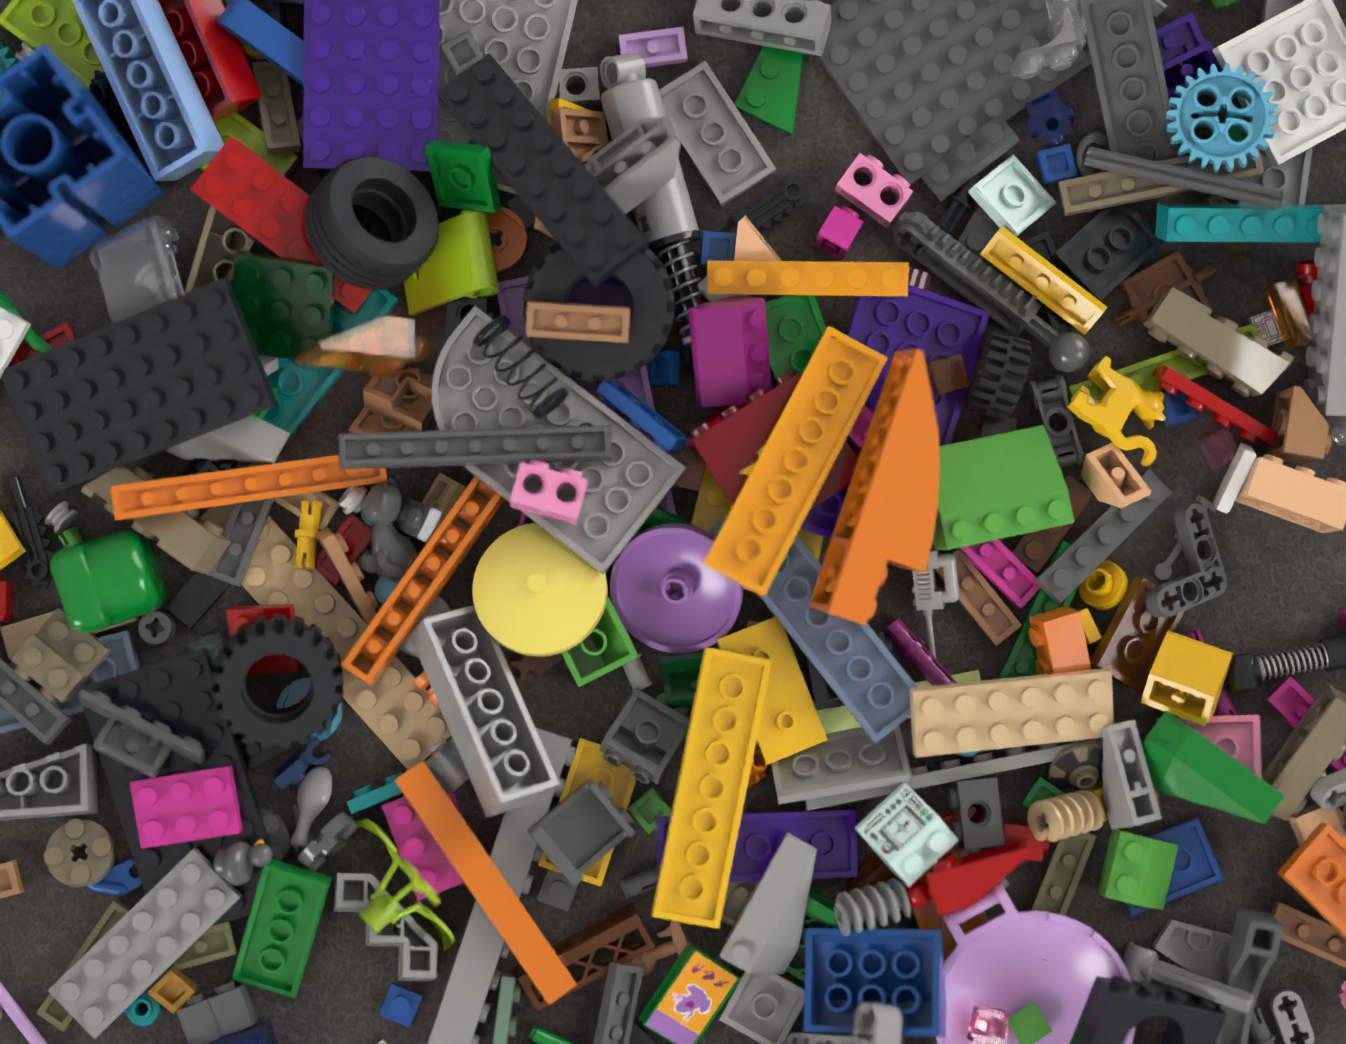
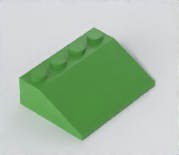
M1044 425L939 446L938 507L933 536L935 550H950L1075 523L1068 488Z

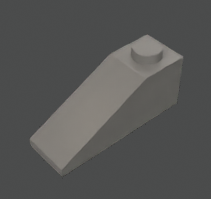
M1135 719L1103 727V799L1112 830L1162 819Z

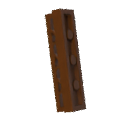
M634 902L551 946L565 967L572 963L584 966L582 975L574 979L577 985L557 1000L607 974L610 962L625 964L655 948V944L644 926ZM638 928L644 942L633 948L622 945L625 934ZM602 947L614 950L611 960L602 964L592 961L596 950ZM520 964L516 965L518 980L536 1011L548 1006L543 997L539 999L532 988L533 982Z

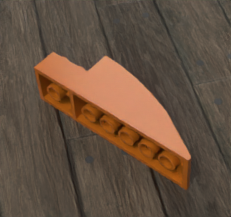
M910 349L894 351L808 605L810 608L866 625L867 620L871 619L875 613L877 606L875 597L878 588L886 580L888 573L887 563L902 569L919 572L926 571L938 507L940 465L938 426L922 350Z

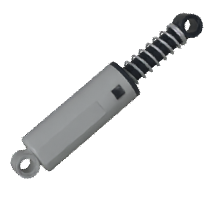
M639 54L607 56L602 60L600 76L608 90L601 94V103L612 141L640 119L666 116L657 82L653 79L645 78V63ZM678 158L674 178L633 208L632 211L637 229L649 244L648 249L654 254L658 253V258L664 259L665 264L663 267H666L665 270L670 278L676 301L674 309L679 311L676 321L682 322L683 325L679 333L686 336L682 339L683 345H685L682 350V362L686 371L693 376L694 367L688 309L706 303L702 302L700 294L704 293V290H699L697 281L701 278H695L693 271L697 265H692L689 256L693 255V252L688 253L686 245L701 239V235Z

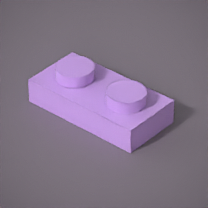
M683 27L618 35L621 55L639 54L645 63V68L687 62Z

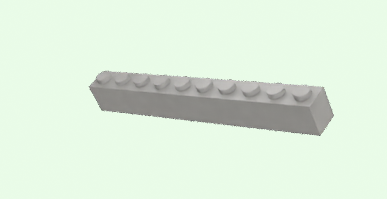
M536 726L535 729L560 785L545 799L505 811L490 856L518 899H520L521 893L528 895L534 875L528 873L532 861L539 862L543 851L527 830L551 811L549 809L553 797L560 799L566 779L560 778L564 765L571 766L577 749L571 746L572 738ZM475 901L428 1044L479 1043L481 1036L476 1035L475 1031L478 1022H486L491 1004L485 1001L489 989L493 991L497 989L502 971L496 970L500 957L506 959L510 949L477 901Z

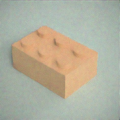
M1264 454L1263 458H1255L1235 502L1323 534L1343 530L1346 522L1345 482L1329 477L1326 481L1314 477L1315 471L1301 466H1295V469L1282 465L1283 460L1272 455Z

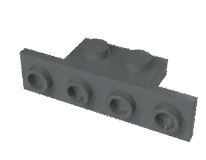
M82 689L78 694L81 705L109 718L93 744L95 750L155 779L171 750L201 765L205 760L204 750L201 749L202 745L195 739L188 736H183L181 739L171 734V729L163 723L153 721L151 724L141 719V714L133 708L123 706L121 709L111 704V699L101 692L94 690L91 694Z

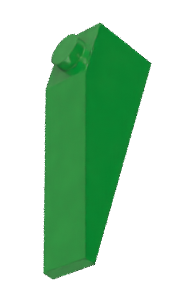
M1167 711L1164 712L1146 736L1142 745L1153 788L1161 794L1172 795L1201 806H1209L1261 824H1266L1285 798L1278 790Z

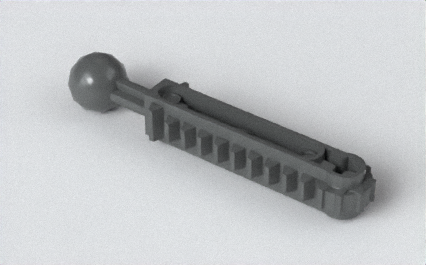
M905 211L891 227L894 233L893 240L900 249L909 253L977 307L990 312L989 316L1005 328V333H1012L1018 337L1023 330H1026L1048 347L1049 360L1055 369L1074 373L1087 364L1090 348L1082 335L1075 332H1062L1061 334L1035 315L1042 307L1036 302L1037 297L1035 295L1029 297L1022 289L1017 288L1012 282L1004 278L1003 275L999 274L960 242L943 231L938 225L930 221L926 215L917 211L913 213Z

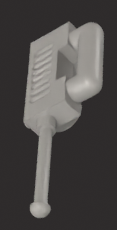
M931 548L926 571H911L914 582L912 593H915L913 605L916 606L917 611L923 610L929 652L936 659L932 623L933 610L943 609L945 603L956 602L959 599V586L955 556L950 553L939 554V550ZM943 567L945 589L938 588L936 585L934 569Z

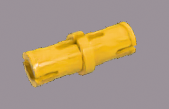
M310 500L301 501L299 529L295 530L294 536L298 538L295 562L293 564L295 568L303 569L304 557L306 555V569H315L316 547L319 540L316 534L319 530L321 507L323 505L321 502L313 501L312 513L310 514Z

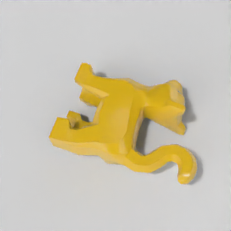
M1104 356L1087 375L1090 381L1104 392L1099 400L1093 399L1090 396L1089 389L1082 385L1070 399L1071 402L1067 408L1082 421L1091 424L1095 432L1109 438L1115 446L1125 451L1142 448L1144 455L1141 465H1152L1157 455L1155 444L1148 437L1141 435L1124 437L1121 429L1131 410L1149 430L1154 427L1155 420L1164 421L1166 417L1162 412L1165 408L1163 404L1165 396L1161 391H1145L1133 379L1117 373L1110 368L1111 359Z

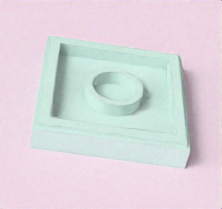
M1014 154L968 191L999 228L1003 226L1016 237L1057 203Z

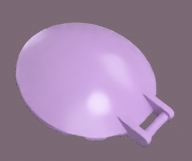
M1000 882L993 887V891L985 894L972 907L942 915L957 945L944 962L946 1038H936L938 1044H1020L1005 1020L1035 1002L1053 1031L1033 1044H1069L1096 976L1106 978L1119 976L1129 982L1132 981L1117 952L1099 933L1080 921L1062 914L1046 911L1017 912ZM998 903L1002 904L1005 910L1004 913L965 934L963 933L959 924ZM1135 1026L1127 1034L1123 1044H1132Z

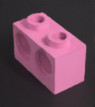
M859 153L837 183L834 191L885 228H888L909 200L913 191L909 188L910 184L903 177L897 174L892 176L883 170L884 166L878 159L871 155L865 157ZM856 173H865L870 177L871 183L866 186L858 185L853 176ZM886 191L892 192L897 198V203L886 205L882 202L880 194Z
M530 460L529 464L521 462L510 499L511 507L577 524L587 488V479L582 478V473L575 470L563 469L561 473L549 470V465L540 461ZM535 478L543 483V487L538 493H528L523 488L525 482ZM563 487H570L576 492V496L570 502H562L558 499L557 492Z

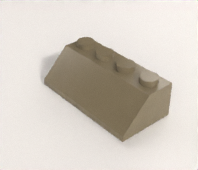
M1328 683L1262 773L1263 780L1285 796L1272 814L1285 821H1288L1292 814L1296 816L1301 812L1307 802L1305 798L1307 793L1318 780L1326 776L1327 772L1324 770L1332 760L1334 762L1338 761L1346 749L1344 744L1346 742V695Z

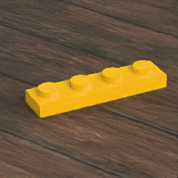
M1001 226L980 253L981 256L1029 293L1035 295L1038 300L1084 335L1107 308L1106 305L1003 226Z

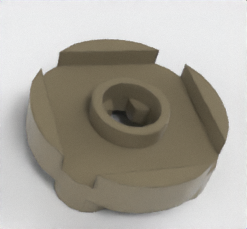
M71 819L66 824L60 826L50 837L44 853V861L52 876L69 887L81 888L79 886L96 884L107 876L114 864L115 853L112 836L105 828L94 821ZM86 845L85 852L88 854V857L85 860L79 858L74 862V849Z

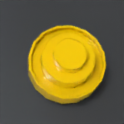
M1104 560L1080 583L1078 589L1081 598L1086 604L1098 610H1108L1116 606L1124 598L1127 592L1128 579L1120 566Z

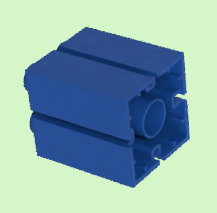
M43 44L0 75V92L4 96V100L0 103V225L11 240L59 270L108 235L99 223L101 217L118 228L166 192L158 181H154L150 170L132 145L123 138L125 136L100 101L91 93L89 87L46 44Z

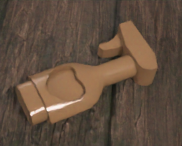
M670 920V924L666 929L657 932L659 938L672 935L671 941L655 946V948L625 964L643 967V976L653 970L659 959L674 953L680 955L688 944L680 922ZM634 944V945H631V946H628V947H632V948H633V947H635V946H637V945H639V944Z

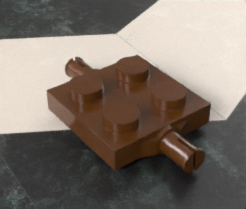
M1176 251L1119 284L1128 299L1130 309L1114 316L1115 323L1127 317V319L1117 324L1120 329L1135 320L1143 325L1162 294L1172 287L1211 308L1209 301L1203 293L1202 282L1217 275V269L1215 268L1204 274V272L1214 267V264L1209 262L1204 267L1194 271L1186 264L1180 252ZM1143 325L1146 332L1148 333L1150 329ZM1148 333L1151 340H1155V338Z

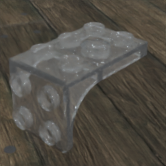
M1045 0L1052 28V41L1042 47L1020 52L1010 68L1011 76L1020 75L1021 79H1027L1040 74V70L1052 68L1053 71H1061L1072 66V63L1086 44L1084 34L1087 33V25L1084 15H1079L1076 3L1079 0Z

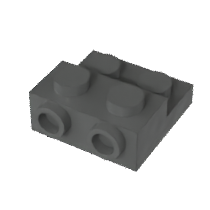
M636 688L602 740L600 751L604 753L603 758L609 764L620 767L623 764L632 769V775L638 781L649 784L652 781L658 784L687 735L690 719Z

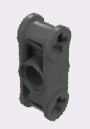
M1056 374L1054 379L1037 383L1034 380L1028 381V396L1034 409L1038 426L1044 425L1059 467L1083 466L1084 453L1077 436L1072 413L1067 408L1069 405L1068 392L1063 376ZM1050 416H1057L1061 419L1063 427L1060 432L1050 428L1048 423ZM1069 454L1068 456L1058 457L1060 455Z

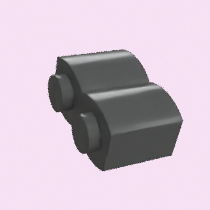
M233 980L215 987L216 993L204 997L202 992L194 994L184 1002L183 1006L176 1010L188 1044H206L248 1028L258 1021L244 983L235 985Z

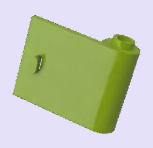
M464 209L460 211V215L439 223L438 241L433 253L418 270L404 281L409 315H417L461 297L486 298L499 293L500 289L486 213Z

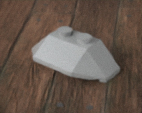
M668 115L661 118L640 119L589 158L584 166L623 213L627 214L674 178L681 140L672 118Z

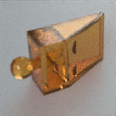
M381 316L318 342L296 357L295 365L370 372L372 377L383 378L390 376V373L395 370L402 369L403 365L410 361L420 362L425 360L430 353V344L426 338L415 335V319Z

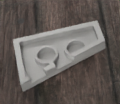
M1169 918L1151 947L1186 970L1221 982L1232 935Z

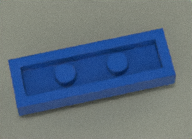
M602 381L597 391L605 397L604 403L616 412H624L630 417L628 422L637 430L642 432L646 430L654 437L653 443L666 452L670 450L684 451L686 448L685 443L690 440L618 381Z

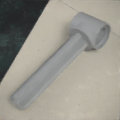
M1132 942L1127 943L1122 962L1131 980L1151 982L1153 979L1237 1011L1249 1012L1253 1003V995L1251 993L1159 960L1157 951L1147 947L1142 948L1134 945Z

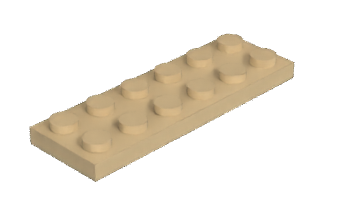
M1108 668L909 688L913 754L915 757L1103 738V727L1114 724L1112 671Z

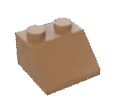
M1292 386L1276 393L1271 429L1278 434L1272 444H1268L1267 455L1299 464H1308L1324 459V456L1329 453L1332 441L1331 435H1328L1329 424L1302 387Z

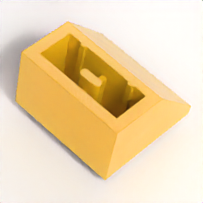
M1168 630L1149 673L1141 703L1206 726L1215 712L1233 653Z

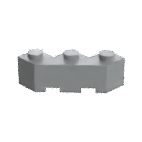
M337 873L334 877L333 912H361L372 902L370 896L376 892L380 882L372 874ZM384 889L381 896L385 895L388 892ZM399 902L397 903L400 906V909L397 910L396 913L404 910V908L401 906ZM410 914L400 918L394 924L389 922L377 934L366 923L365 946L399 947L398 981H432L436 979L437 943L428 933L426 934Z

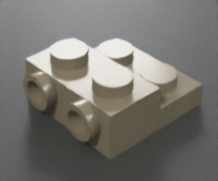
M57 608L39 631L32 633L10 660L16 664V667L13 669L16 674L28 682L33 678L42 686L39 692L46 699L53 703L57 700L69 702L78 692L77 689L83 686L112 650L92 633H80L74 630L67 620L64 609Z

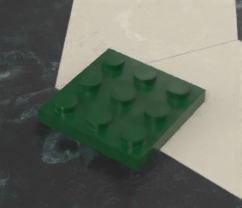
M238 251L234 254L233 290L259 355L325 365L331 361L336 276L324 267L322 263Z

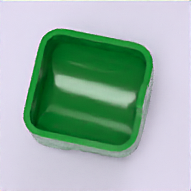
M133 528L119 530L57 551L50 561V571L67 620L77 632L91 633L156 611L165 603L167 595L161 577L163 572L158 556L153 554L148 538Z

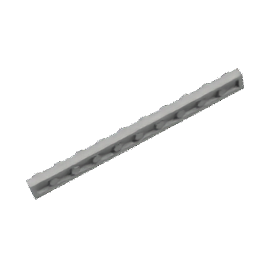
M1103 738L1076 740L1062 745H1058V742L1038 744L1037 750L1027 752L1025 746L1005 749L1006 756L993 758L992 752L972 756V763L963 765L960 764L959 759L940 762L941 769L928 771L927 765L910 768L912 781L906 782V784L913 790L1052 762L1060 753L1073 746L1081 744L1103 746ZM902 783L804 800L805 808L808 811L888 795Z

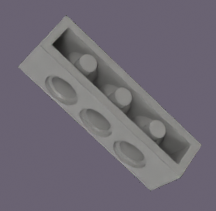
M697 0L693 12V20L696 34L822 56L831 26V6L818 0Z

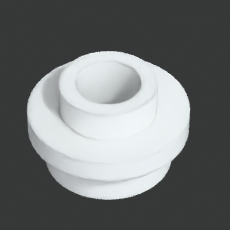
M364 486L348 487L338 501V505L343 508L342 512L346 515L352 511L358 513L366 497L367 488Z

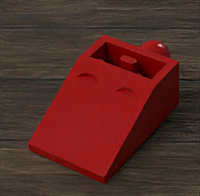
M1027 838L954 858L953 854L943 855L928 869V885L922 881H915L910 887L906 886L905 889L910 906L922 908L929 903L931 898H934L938 915L972 907L1029 855Z

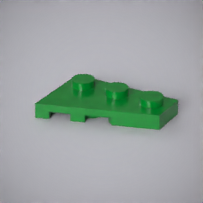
M763 46L734 104L737 110L792 136L803 53Z

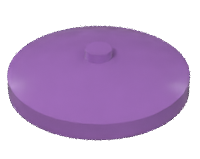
M671 523L648 528L629 541L612 568L610 595L613 607L620 621L636 639L656 650L684 654L703 650L704 647L712 646L717 642V639L724 637L731 629L741 609L743 586L702 565L716 537L694 526Z

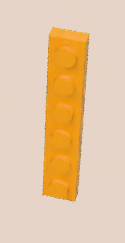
M707 260V294L908 297L909 262Z

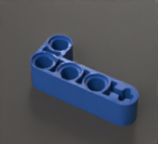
M231 0L218 18L217 23L300 83V88L304 91V41L248 0Z

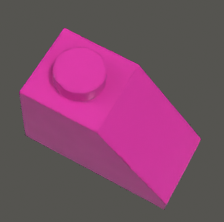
M834 206L821 227L814 246L843 261L864 221L858 219L860 215L854 210L842 206L841 209Z

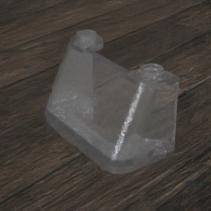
M155 215L136 222L93 244V251H90L89 257L92 266L99 274L111 324L184 294L174 258V253L178 252L177 247L171 244L172 241L179 240L175 223Z

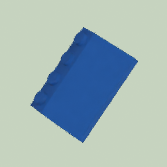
M806 928L804 1032L811 1034L854 1035L856 1011L862 1003L868 1002L893 1005L899 1009L902 1017L901 1037L946 1038V991L941 930L863 929L861 933H857L855 929H850V935L845 937L840 929Z

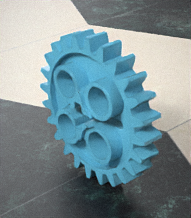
M1229 63L1225 64L1222 72H1218L1215 64H1211L1209 74L1206 75L1199 68L1196 73L1197 80L1187 75L1184 81L1187 88L1182 86L1176 87L1175 93L1180 98H1170L1169 105L1175 110L1167 111L1166 118L1174 122L1167 125L1166 131L1177 133L1171 138L1170 143L1171 145L1182 144L1178 150L1179 156L1187 152L1191 154L1188 161L1189 165L1199 159L1201 160L1200 170L1202 171L1210 163L1213 164L1214 173H1218L1221 164H1225L1228 172H1232L1234 162L1236 161L1242 168H1245L1247 165V156L1256 161L1259 157L1256 148L1264 151L1267 150L1269 144L1264 138L1273 139L1275 131L1269 127L1275 126L1278 122L1277 117L1269 114L1274 113L1278 105L1267 104L1274 93L1273 91L1262 92L1266 83L1265 80L1256 84L1253 82L1256 72L1252 71L1245 77L1242 76L1243 66L1241 65L1233 73L1230 72ZM1201 95H1209L1214 99L1215 104L1205 107L1199 104L1197 98ZM1235 97H1243L1248 101L1249 106L1245 109H1239L1233 106L1231 100ZM1218 113H1224L1225 123H1219ZM1197 114L1201 117L1198 119H1193L1191 115ZM1245 117H1250L1252 119V122H1247L1242 119H1244ZM1199 127H1205L1210 130L1212 136L1209 139L1202 140L1196 137L1194 130ZM1238 129L1244 132L1246 139L1242 142H1236L1230 139L1228 133L1231 130Z

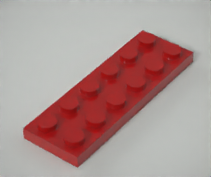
M231 135L190 190L278 257L321 263L311 247L305 228V209L310 196ZM336 277L334 299L355 314L372 290L353 286Z

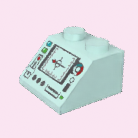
M905 782L896 788L855 827L857 832L892 873L909 887L959 841L942 819Z

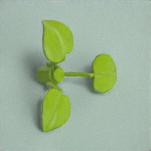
M369 819L356 821L360 827L373 833L385 843L393 860L378 889L370 896L372 902L359 915L377 934L389 922L394 924L400 918L412 912H418L427 917L436 928L442 940L443 950L449 949L455 941L452 932L422 902L415 900L414 905L396 913L400 909L397 902L413 888L415 891L423 892L434 905H438L440 900L433 888L426 880L420 878L418 871L408 861L401 858L396 846L380 826ZM399 865L412 881L393 898L388 893L381 896Z

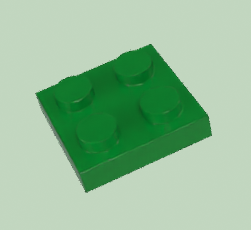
M431 141L425 146L439 206L493 213L501 207L494 169L490 159L489 146Z

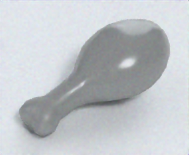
M317 766L307 772V775L299 785L297 793L299 819L296 831L291 837L292 846L301 848L307 846L311 823L324 809L330 799L333 780L330 771L326 767Z

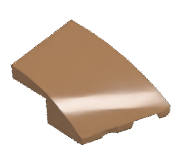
M379 368L363 389L364 408L349 427L348 434L426 431L434 416L432 405L433 374L421 373L419 368H407L405 370ZM409 390L415 393L407 396Z

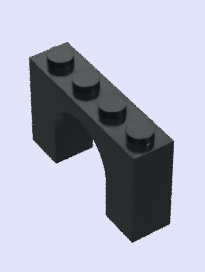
M1096 976L1069 1044H1123L1127 1034L1136 1024L1152 1016L1168 1017V1027L1162 1044H1215L1227 1013L1216 1002L1187 993L1177 987L1164 989L1146 981H1141L1138 984L1129 982L1119 976H1112L1111 978Z

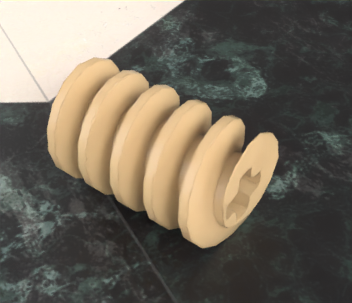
M1078 790L1073 793L1056 796L1055 798L1036 801L1028 810L1027 820L1033 836L1038 841H1045L1047 839L1050 842H1056L1060 839H1067L1070 836H1078L1080 833L1099 830L1104 823V810L1101 802L1092 792Z

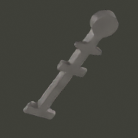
M1198 495L1196 501L1202 504L1206 511L1207 509L1212 512L1216 511L1212 502ZM1178 532L1173 536L1179 540L1174 549L1169 553L1166 561L1157 564L1154 569L1155 576L1160 580H1166L1171 576L1172 569L1170 566L1182 549Z

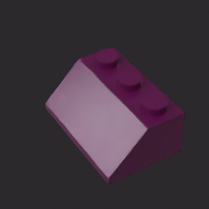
M735 295L688 309L697 407L749 404L746 397L762 387L766 392L772 390L765 298Z

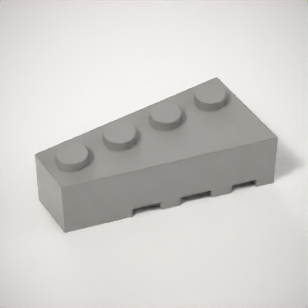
M85 743L76 746L74 749L45 756L43 759L23 763L12 767V769L0 772V820L98 813L97 753L93 745Z

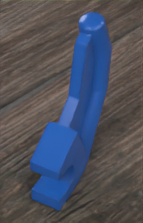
M130 859L119 865L112 866V869L103 880L93 885L89 884L86 887L95 893L124 896L142 886L140 877L132 875L131 869L135 865V861Z

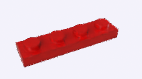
M1158 364L1152 373V376L1160 380L1158 387L1174 396L1177 392L1182 393L1188 397L1185 402L1186 404L1200 412L1207 408L1215 413L1212 418L1214 421L1229 429L1232 424L1242 430L1240 436L1255 445L1259 441L1271 445L1278 434L1167 366Z

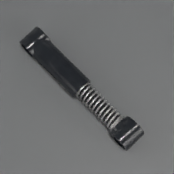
M1346 634L1320 639L1317 646L1314 644L1311 647L1307 645L1305 648L1300 647V649L1295 648L1294 650L1289 649L1283 652H1272L1271 655L1267 653L1265 656L1262 654L1255 656L1253 653L1232 656L1224 680L1226 690L1231 692L1258 687L1261 681H1265L1267 678L1270 680L1272 676L1275 679L1278 675L1282 678L1283 674L1286 676L1289 673L1294 675L1295 672L1300 674L1301 670L1304 673L1307 670L1311 672L1312 668L1316 671L1318 667L1320 669L1324 668L1327 672L1345 669Z

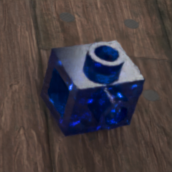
M1055 89L1024 103L1030 119L1026 120L1025 123L1032 139L1039 137L1043 145L1048 142L1049 145H1055L1067 139V134L1073 131L1070 121L1075 120V116L1068 101L1062 103ZM1053 118L1051 122L1046 123L1048 119Z

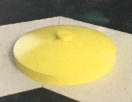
M531 523L511 529L497 538L488 547L477 565L473 579L472 594L478 618L487 632L498 643L519 654L550 656L573 648L593 631L604 612L608 586L606 573L602 575L537 523Z

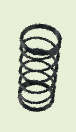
M507 316L497 317L478 332L473 339V344H475V347L486 345L483 351L485 358L499 356L495 363V371L504 372L511 369L507 376L506 384L515 386L523 383L518 391V399L525 400L535 396L530 404L529 412L533 413L535 419L543 418L566 399L569 390H566V388L556 390L532 411L536 400L558 380V377L553 378L535 393L521 397L520 394L533 376L546 367V363L539 366L524 379L509 383V379L516 368L533 355L535 350H530L513 365L504 369H498L497 366L508 350L517 345L523 339V336L516 338L502 351L493 355H486V351L492 341L512 324ZM499 325L492 333L483 338L490 330Z

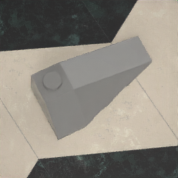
M252 415L164 451L183 460L202 458L209 459L210 461L229 459L248 463H275L290 434Z
M789 833L785 835L726 937L719 957L747 973L784 974L799 949L816 858V848Z

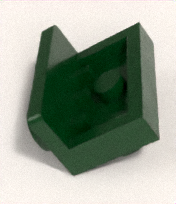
M703 652L684 655L674 654L661 658L666 705L671 709L693 706Z

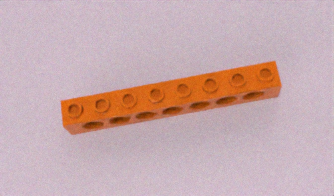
M476 476L472 479L342 662L341 666L371 688L374 687L506 499Z

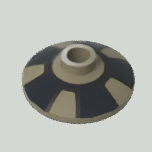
M1081 744L1060 753L1049 767L1048 777L1050 783L1065 794L1103 784V746Z

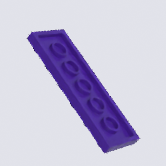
M828 809L742 813L728 882L759 881L787 833L817 849L812 879L858 877L857 833L855 829L856 810ZM671 815L656 816L657 882Z

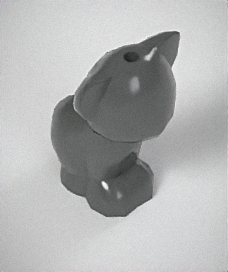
M392 477L389 478L388 482H381L373 486L361 505L364 516L374 522L371 529V548L365 549L360 554L357 565L364 571L396 580L403 578L417 558V551L413 542L398 532L393 526L392 522L397 519L401 512L402 497Z

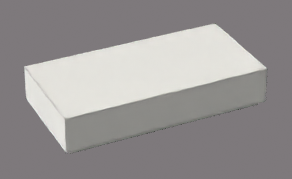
M1240 443L1215 495L1213 504L1221 512L1226 514L1230 512L1257 455L1251 446Z

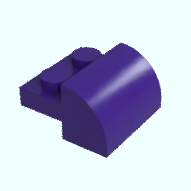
M1192 12L1156 29L1169 97L1176 94L1177 86L1187 88L1184 82L1187 75L1197 80L1196 73L1199 68L1206 75L1210 72L1211 64H1215L1218 72L1223 71L1212 51L1213 47L1210 41H1204Z

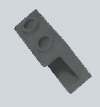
M590 778L527 830L573 887L584 878L582 874L625 837L629 836L631 838L635 834L634 830L630 827L635 821L623 807L616 810L609 801L613 797L609 789L602 781L595 784Z

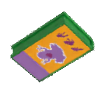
M688 942L638 1015V1019L643 1021L642 1024L673 1044H697L728 997L732 995L741 977L711 955Z

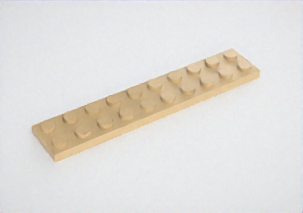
M234 504L213 506L200 518L203 521L209 519L223 529L221 533L223 535ZM269 515L242 586L259 605L294 603L295 616L305 619V624L310 627L315 624L322 629V635L332 640L335 651L339 653L341 662H343L368 625L326 577L315 569H306V555L304 557L303 569L293 567L297 545ZM397 656L393 658L373 688L342 667L344 700L407 770L420 761H424L452 736L439 704L434 707L428 700L429 695L425 690H419L413 683L416 677Z

